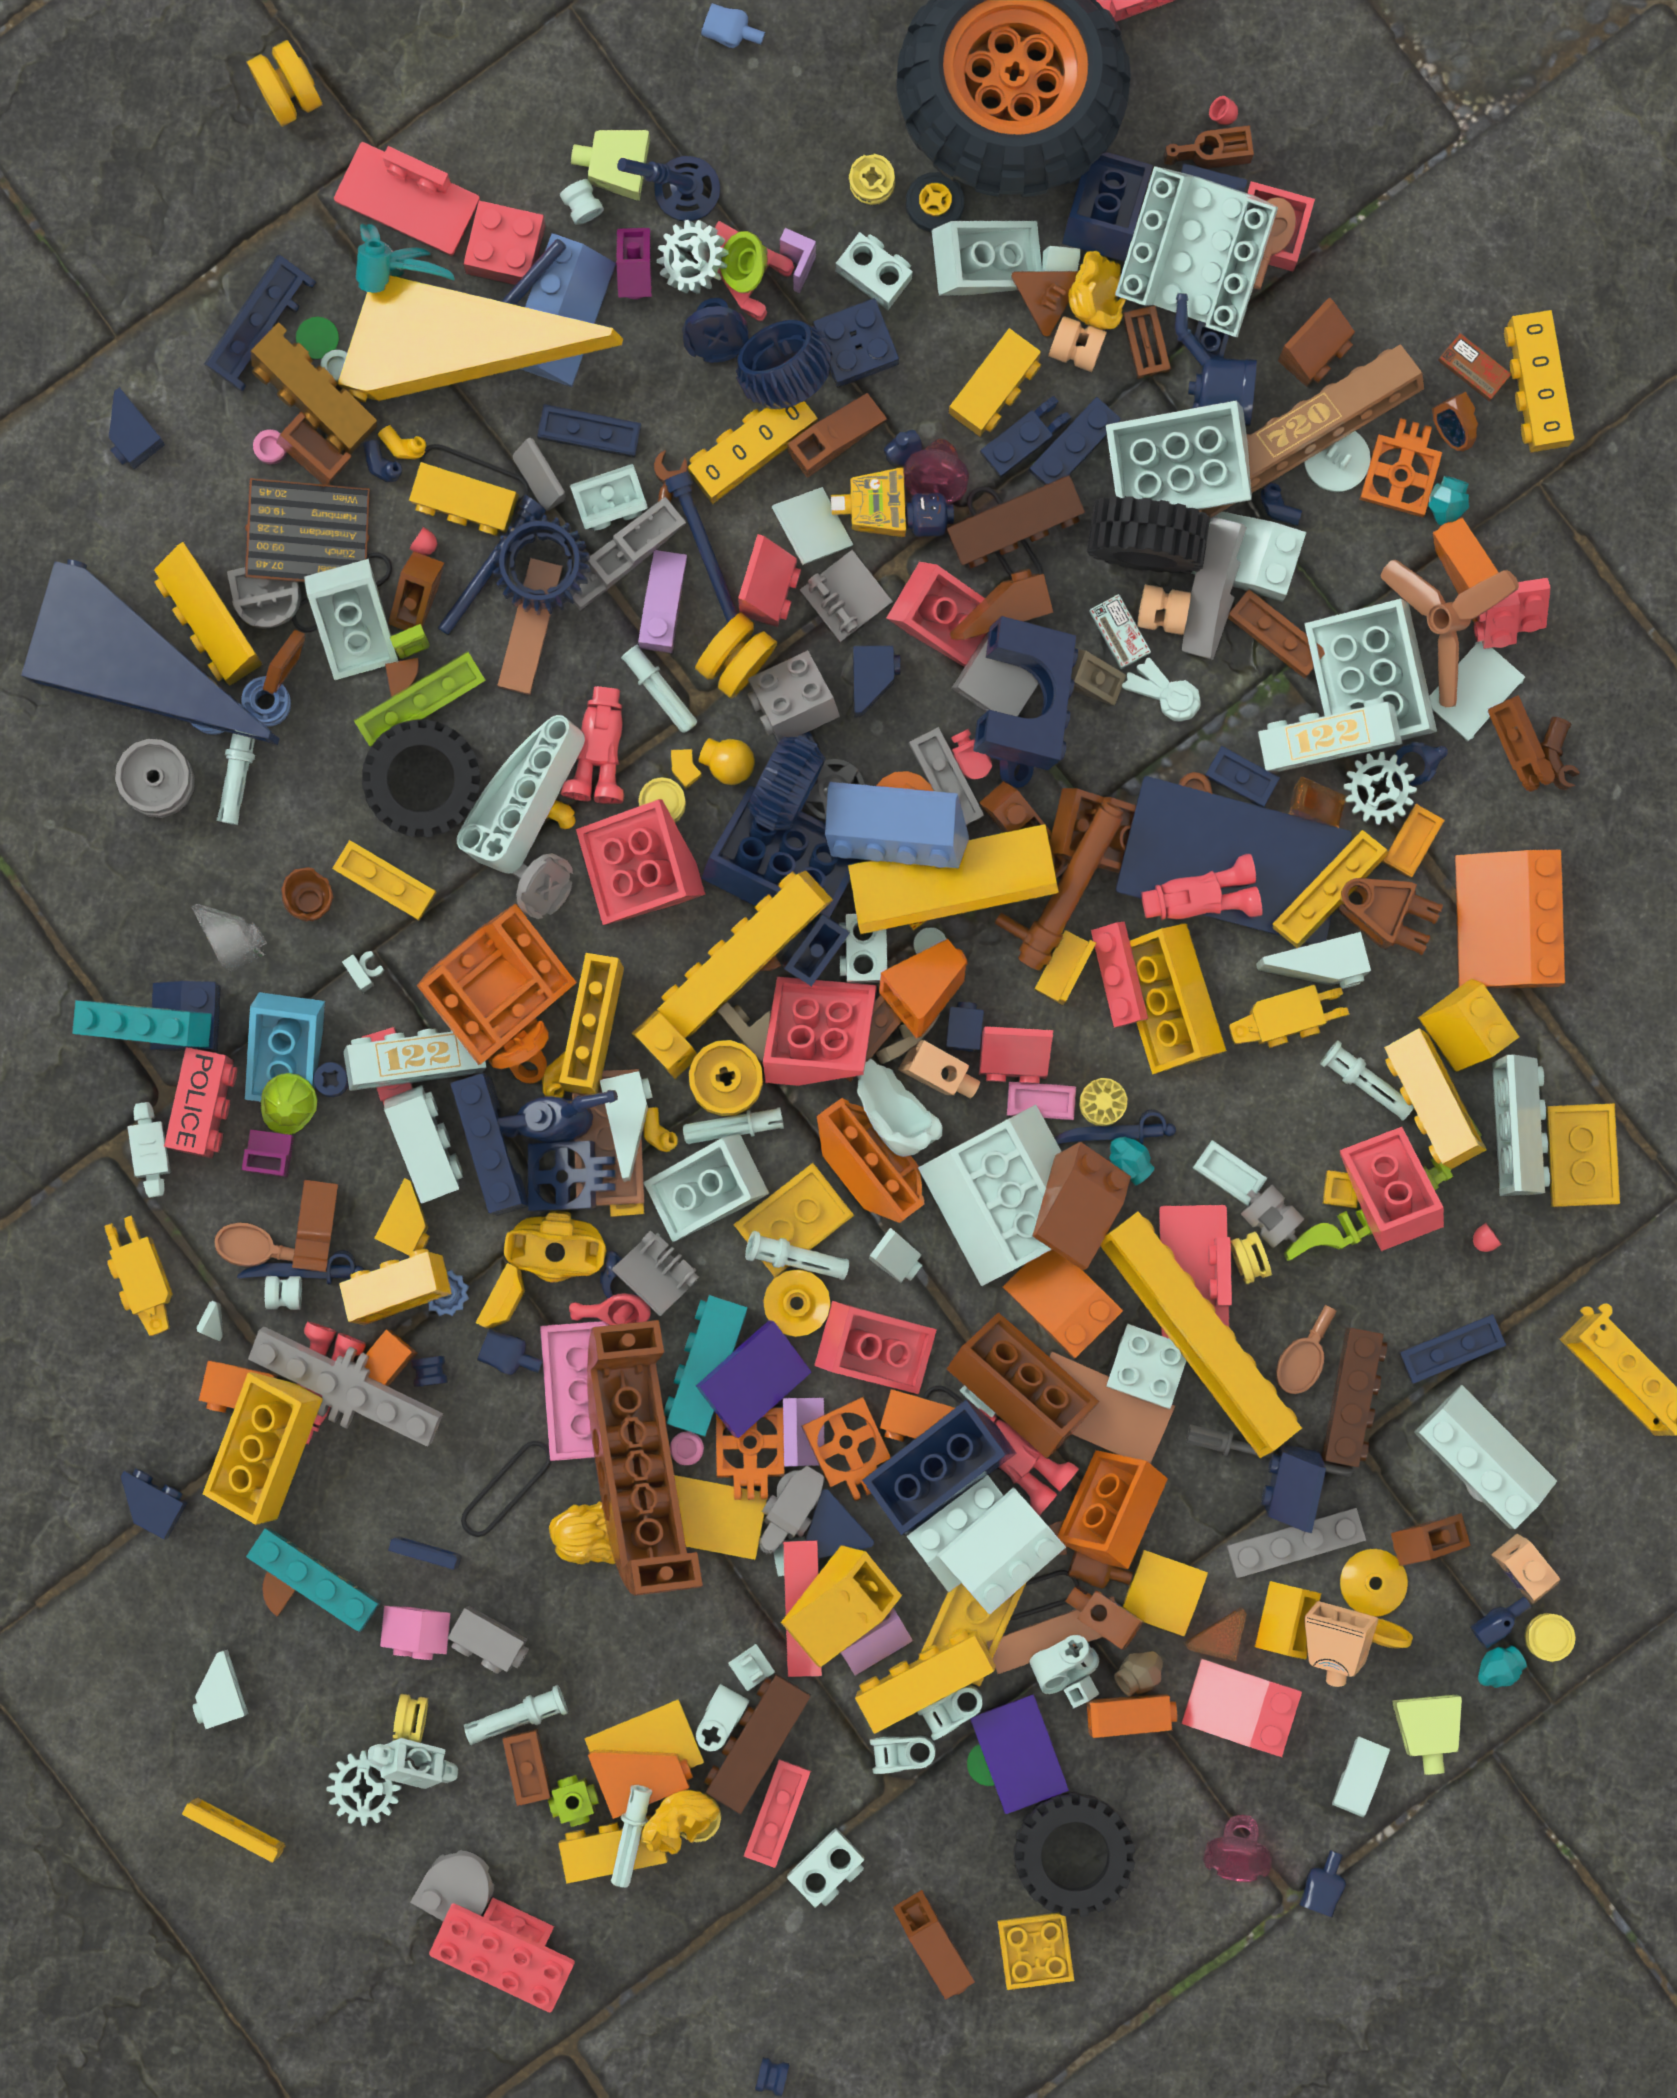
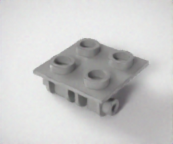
M853 550L820 575L818 573L813 575L808 580V584L800 589L801 593L840 642L893 602Z
M649 1231L642 1241L611 1270L661 1316L696 1283L699 1276L695 1273L696 1269L692 1268L684 1259L680 1263L678 1262L682 1257L681 1254L675 1258L670 1255L675 1250L673 1247L668 1251L665 1250L669 1245L660 1237L659 1233L655 1235L652 1231Z

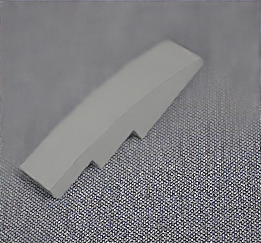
M666 497L616 533L610 542L592 554L590 560L586 561L585 564H588L591 568V572L583 574L587 577L588 584H580L583 592L582 595L575 593L572 596L574 604L580 611L633 570L686 524L685 520Z
M1212 517L1208 529L1203 569L1196 572L1190 597L1182 651L1211 660L1214 659L1235 598L1230 592L1241 563L1236 557L1247 528L1241 523Z

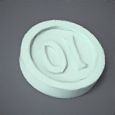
M936 928L922 929L914 939V950L918 954L946 940V937Z

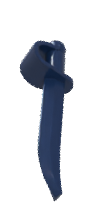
M1151 1109L1142 1113L1139 1118V1125L1080 1127L1065 1131L1054 1139L1057 1144L1075 1141L1114 1140L1119 1137H1127L1130 1139L1139 1138L1140 1143L1143 1144V1138L1163 1137V1133L1166 1136H1173L1176 1133V1127L1171 1123L1166 1124L1162 1113ZM1149 1116H1157L1162 1120V1124L1143 1123Z
M339 1250L328 1260L326 1273L292 1268L293 1263H264L242 1271L237 1275V1278L266 1276L327 1278V1284L331 1285L332 1278H351V1274L363 1271L364 1268L359 1265L356 1266L355 1258L350 1252ZM336 1257H344L348 1259L350 1265H333V1260Z

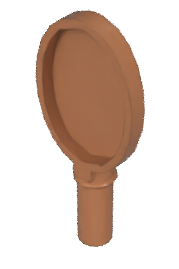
M1283 198L1267 200V202L1278 207L1253 286L1255 289H1261L1268 264L1271 262V255L1278 254L1286 248L1295 230L1296 219L1294 209Z
M248 1223L230 1224L220 1229L215 1236L217 1253L231 1264L243 1267L258 1266L270 1258L293 1262L294 1248L273 1245L270 1235L255 1225Z
M1325 1305L1315 1325L1310 1330L1308 1337L1293 1341L1281 1354L1277 1363L1276 1379L1278 1385L1285 1392L1292 1394L1302 1393L1308 1390L1319 1378L1324 1364V1352L1319 1343L1324 1338V1334L1337 1312L1333 1308Z

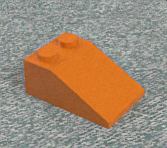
M1050 1250L1027 1262L1003 1286L1014 1300L1073 1359L1123 1312L1083 1270L1054 1250Z

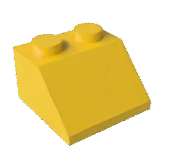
M1472 978L1418 1017L1455 1072L1495 1056L1519 1038V1035L1485 985Z

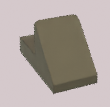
M1078 649V658L1071 674V679L1074 680L1073 691L1115 706L1126 674L1091 653Z
M727 1002L717 1010L718 1014L762 1064L771 1012L768 1011L751 1027H748L746 1023L750 1018L738 1004L732 1008Z

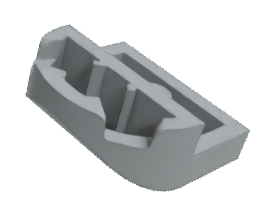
M245 567L227 571L233 606L241 619L248 625L255 628L276 627L289 621L298 611L301 602L298 582L245 578Z
M459 1850L453 1854H442L428 1870L410 1903L441 1921H444L452 1903L481 1916L494 1892V1883H492L488 1873L489 1866L479 1856L468 1851Z

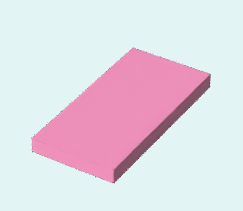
M603 1321L540 1326L550 1461L594 1458L588 1410L587 1361L591 1329L593 1327L608 1326Z

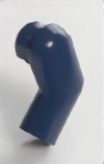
M1269 483L1265 485L1261 491L1260 498L1267 515L1272 519L1298 526L1302 510L1285 505L1280 494L1282 490L1278 484Z

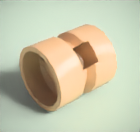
M1063 316L1048 357L1064 363L1071 359L1074 361L1075 367L1092 373L1107 332L1093 326H1088L1084 329L1081 326V322ZM1077 342H1079L1083 346H1076Z
M1145 584L1137 627L1156 630L1159 626H1163L1165 632L1183 635L1191 592L1172 589L1169 593H1165L1163 587Z

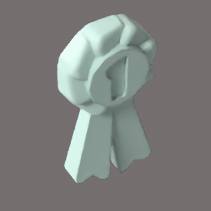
M1150 658L1146 659L1145 664L1137 666V671L1147 680L1128 672V680L1122 684L1124 690L1160 700L1162 713L1173 721L1190 720L1201 707L1199 691L1195 686L1186 680L1169 682Z

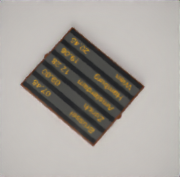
M250 478L248 521L245 526L247 531L245 578L305 583V576L366 560L367 542L369 541L368 513L370 489Z

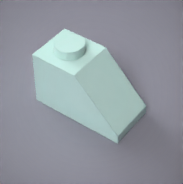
M228 1649L216 1654L195 1696L197 1703L193 1704L194 1714L199 1724L204 1723L205 1729L249 1714Z

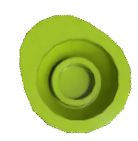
M748 231L738 232L731 236L724 245V249L729 254L722 257L721 261L727 264V268H720L722 277L732 289L739 293H749L759 285L768 267V251L755 234Z
M291 1073L276 1075L269 1080L262 1090L261 1096L262 1117L268 1128L276 1133L288 1135L295 1134L311 1120L317 1110L318 1098L314 1087L305 1078Z

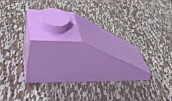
M654 551L638 643L640 649L673 653L687 555Z

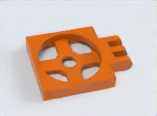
M1400 418L1394 438L1378 434L1359 500L1424 517L1442 452L1427 448L1432 427L1425 425L1421 438L1416 436L1419 423L1412 422L1409 434L1404 433L1406 419ZM1401 449L1397 463L1389 465L1378 462L1379 457L1385 452ZM1414 453L1419 455L1425 462L1429 476L1414 471L1411 466ZM1402 469L1407 472L1408 477L1405 481L1400 482L1396 480L1395 472ZM1374 475L1389 479L1391 489L1388 498L1380 496L1373 485ZM1411 485L1425 489L1424 494L1416 501L1409 504L1401 502L1404 489Z
M861 1397L801 1425L828 1486L832 1487L845 1481L854 1501L861 1499L860 1492L856 1487L859 1484L862 1485L866 1495H870L871 1492L862 1480L875 1471L877 1465L889 1460L891 1457L864 1398ZM841 1414H857L864 1418L867 1425L854 1431L847 1429ZM829 1421L834 1436L831 1442L819 1447L817 1444L819 1431L823 1424ZM847 1435L851 1437L852 1445L850 1448L844 1449L840 1446L839 1441L842 1436ZM873 1437L875 1441L873 1455L869 1461L863 1463L857 1451L859 1443ZM836 1454L844 1455L850 1470L843 1472L833 1469L825 1462V1459Z
M771 1408L763 1416L775 1427L777 1435H762L757 1430L756 1422L739 1438L733 1435L723 1436L726 1426L716 1414L717 1478H734V1500H741V1486H747L748 1500H754V1486H761V1499H768V1477H784L783 1408ZM748 1436H753L757 1440L756 1446L752 1449L746 1448L743 1444L744 1439ZM761 1449H777V1456L769 1466L757 1468V1454ZM723 1450H739L743 1453L744 1468L736 1469L730 1465L723 1455Z

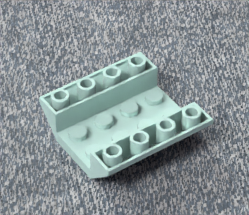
M1154 166L1115 295L1145 306L1155 305L1176 313L1177 293H1186L1189 299L1187 301L1188 317L1206 323L1205 327L1238 337L1278 207L1259 197L1197 176Z
M1037 1105L1022 1111L918 1167L981 1286L1052 1250L1032 1235L1055 1155L1060 1153L1061 1150Z

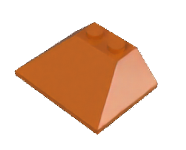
M513 904L477 929L435 964L417 984V987L476 1063L481 1065L577 982L517 904Z

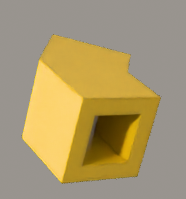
M692 749L671 750L672 773L683 787L687 789L702 777V773L693 764Z

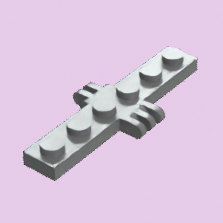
M262 1327L258 1331L248 1360L322 1395L323 1400L317 1415L324 1417L328 1407H331L328 1420L335 1423L340 1413H343L340 1426L347 1429L354 1413L357 1412L427 1447L433 1442L443 1413L369 1378L370 1370L365 1368L369 1355L361 1353L355 1363L353 1360L357 1350L349 1347L344 1357L338 1356L336 1361L266 1327Z

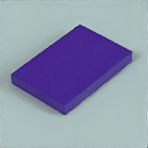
M769 1320L702 1379L696 1387L731 1434L739 1438L811 1373V1370L776 1323Z
M1034 1694L970 1718L1005 1814L1069 1791Z

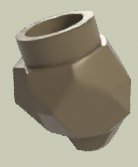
M1153 1651L1129 1654L1120 1666V1670L1114 1674L1117 1685L1128 1696L1133 1695L1135 1692L1142 1694L1152 1690L1161 1682L1162 1658Z

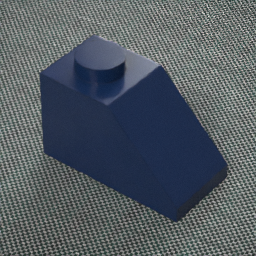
M117 388L113 396L109 438L115 446L110 451L122 465L128 462L133 469H136L165 446V444L121 388Z
M853 646L854 718L862 717L894 684V675H900V655H894L893 646Z
M821 913L799 932L781 957L784 969L812 987L850 934V931Z

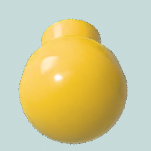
M708 738L700 752L699 763L709 766L713 776L723 784L736 785L750 777L754 769L755 759L751 748L741 740L726 739L718 742Z

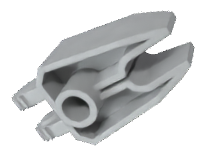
M809 1466L804 1467L792 1476L780 1496L777 1498L772 1495L761 1511L767 1515L763 1522L768 1524L762 1538L758 1542V1547H760L763 1553H774L785 1537L792 1539L795 1534L802 1537L812 1520L807 1516L821 1495L824 1476Z

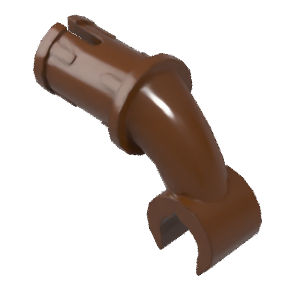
M1551 717L1544 740L1540 745L1545 754L1544 758L1550 761L1553 767L1552 770L1555 774L1553 783L1557 788L1565 790L1575 786L1565 780V773L1573 777L1580 774L1575 766H1564L1560 760V757L1563 755L1561 748L1572 724L1565 719Z

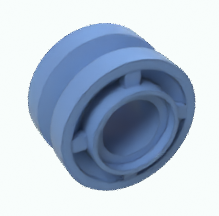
M266 676L253 679L246 685L241 698L242 706L266 727L275 726L284 721L291 709V698L283 684L274 694L263 690ZM264 694H272L275 697V702L269 709L258 707V700Z

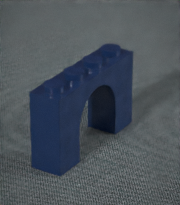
M1001 616L989 627L986 658L1015 665L1030 672L1040 684L1044 705L1040 716L1030 719L989 709L977 720L973 751L1049 770L1064 758L1066 752V742L1063 741L1064 730L1070 721V711L1067 710L1068 699L1071 697L1074 689V680L1071 679V674L1078 658V649L1075 648L1076 635Z
M482 1073L450 1083L488 1213L499 1216L528 1207V1198L521 1175L514 1170L501 1132L497 1114L501 1107L492 1078Z

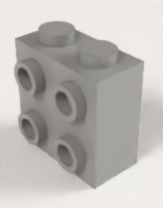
M988 632L951 689L985 712L990 709L1018 716L1039 683L1030 672L1021 667L986 658Z
M808 650L748 678L752 692L747 694L755 712L762 710L764 716L760 717L761 723L767 735L774 733L778 743L783 736L798 737L840 717L834 698Z
M471 1606L464 1608L448 1636V1639L454 1642L451 1646L453 1649L467 1657L472 1655V1653L483 1658L481 1665L497 1674L502 1670L508 1672L512 1666L515 1668L520 1667L529 1651L524 1646L528 1640L527 1638Z

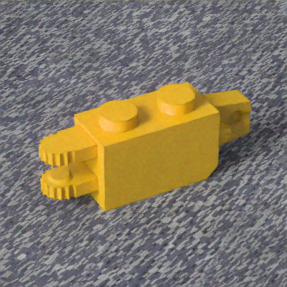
M1311 985L1257 1001L1253 1005L1249 1016L1229 1025L1234 1045L1258 1041L1259 1045L1268 1043L1269 1048L1288 1043L1287 1036L1300 1033L1302 1039L1319 1034V1027L1325 1025L1326 1022L1349 1015L1348 1007L1333 1009L1331 1012L1323 1013L1320 1003L1325 1000L1339 998L1343 995V991L1340 987L1317 993L1315 985Z
M131 1215L124 1218L132 1243L121 1246L117 1229L113 1224L104 1226L112 1248L109 1251L112 1259L107 1262L113 1278H119L122 1284L123 1291L119 1292L125 1310L131 1309L132 1314L138 1315L149 1336H153L170 1329L165 1304L170 1302L173 1293L153 1239L150 1237L141 1239L137 1225Z

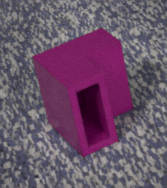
M250 1129L248 1147L244 1149L242 1170L249 1173L288 1178L294 1136Z

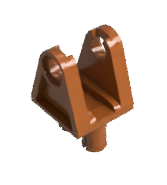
M1355 878L1348 881L1342 888L1340 898L1342 904L1337 910L1379 947L1386 950L1388 947L1398 944L1423 955L1427 947L1426 944L1430 940V935L1404 926L1403 918L1407 913H1410L1435 925L1443 905L1416 895L1415 889L1417 884L1412 882ZM1358 886L1353 892L1360 895L1361 905H1355L1350 902L1348 898L1350 888Z

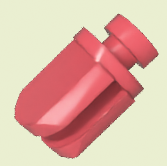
M966 729L951 737L953 743L957 742L959 745L952 749L953 756L964 777L973 780L980 779L990 772L992 761L986 754L973 751L975 738L970 740L969 736L972 734L969 729Z

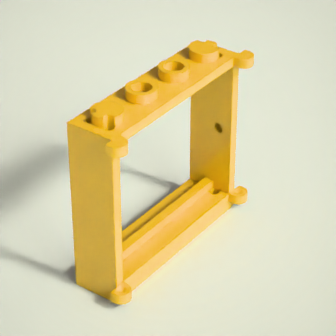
M1601 1304L1598 1307L1601 1312L1599 1314H1594L1591 1307L1581 1308L1579 1311L1584 1316L1559 1340L1653 1435L1677 1436V1387L1608 1318L1612 1314V1307L1609 1304ZM1602 1324L1605 1325L1604 1331L1600 1327ZM1655 1418L1659 1420L1657 1424L1653 1422Z

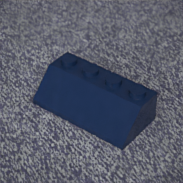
M967 1399L862 1481L900 1535H905L913 1532L985 1476L996 1470L1014 1456L1016 1451L998 1426Z

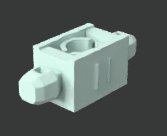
M149 1102L135 1104L134 1121H138V1125L128 1126L134 1175L137 1178L146 1177V1181L143 1182L145 1192L151 1198L163 1196L165 1186L164 1179H161L160 1175L170 1174L171 1171L168 1151L164 1147L166 1139L164 1124L161 1121L152 1123V1119L155 1118L153 1107Z
M399 1738L385 1745L377 1744L371 1746L368 1750L367 1759L372 1764L382 1767L380 1778L427 1789L441 1782H452L456 1780L458 1775V1767L452 1762L443 1760L445 1749ZM410 1757L414 1761L415 1766H420V1769L416 1770L412 1766L411 1761H405V1759Z

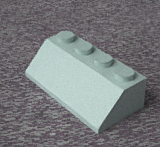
M1460 1385L1414 1431L1509 1529H1516L1540 1505L1557 1482L1463 1385Z

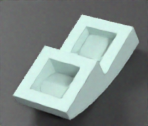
M1358 1736L1354 1742L1346 1769L1341 1775L1332 1805L1364 1817L1379 1782L1390 1749Z

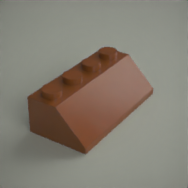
M999 1312L960 1348L947 1367V1370L1047 1459L1068 1439L1099 1403L1091 1393Z

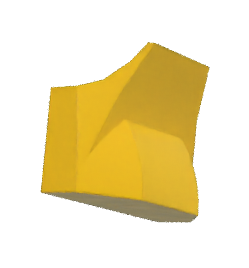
M509 1263L506 1264L476 1321L477 1324L490 1329L510 1321L525 1293L520 1269Z

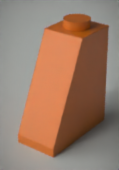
M1463 518L1454 522H1447L1433 532L1435 551L1458 595L1499 573ZM1477 618L1471 619L1473 623L1478 622Z
M946 939L881 972L879 993L916 1039L926 1032L963 984L967 959L961 949L955 948L949 939Z
M386 1329L366 1353L369 1355L365 1368L370 1370L369 1378L389 1386L417 1352L393 1331Z
M1168 1694L1091 1699L1086 1702L1088 1733L1092 1738L1172 1730L1171 1722H1177L1176 1701L1170 1702Z
M594 1750L588 1754L613 1819L626 1813L632 1785H641L651 1789L652 1795L649 1804L674 1793L688 1789L690 1787L688 1780L693 1778L687 1759L680 1761L678 1753Z

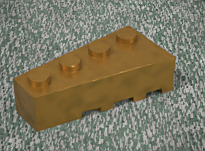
M278 322L251 350V361L254 367L252 370L253 374L265 385L269 382L279 390L277 396L290 408L295 405L306 415L304 421L314 430L319 427L328 435L326 441L339 453L344 450L351 455L377 428V420L346 389L343 388L339 392L335 388L338 383L324 367L318 365L315 368L311 364L313 360L309 356V352L300 343L291 344L284 337V333L287 330Z

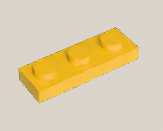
M350 840L332 868L334 871L420 921L437 893L435 890Z

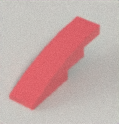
M817 1541L783 1542L786 1615L818 1575ZM786 1629L788 1677L822 1676L821 1667L814 1663Z

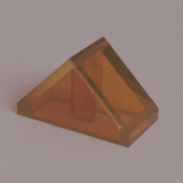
M1300 777L1295 784L1288 814L1339 827L1346 796L1310 779Z
M1240 1607L1183 1644L1190 1651L1236 1661L1247 1614Z

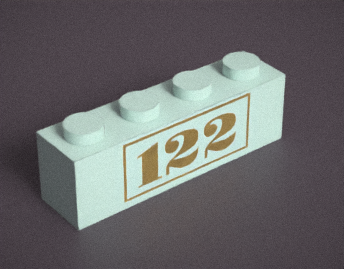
M1377 698L1363 702V708L1352 710L1351 706H1342L1331 709L1332 715L1320 718L1319 713H1312L1300 716V722L1287 725L1286 720L1267 724L1268 730L1258 732L1266 771L1277 773L1402 744L1394 704L1384 702L1383 698Z
M425 1029L418 1031V1036L406 1038L404 1033H394L384 1036L385 1040L375 1042H371L370 1037L351 1040V1045H347L344 1050L350 1091L480 1074L485 1070L486 1062L484 1061L481 1065H478L452 1030L451 1032L438 1033L437 1029Z

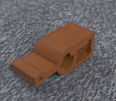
M1250 125L1205 131L1197 136L1194 144L1178 146L1177 144H1170L1165 148L1164 163L1174 165L1177 161L1193 159L1197 166L1205 169L1249 164L1254 155ZM1203 145H1210L1214 148L1212 155H1206L1202 152Z
M304 1180L292 1268L326 1273L338 1184Z

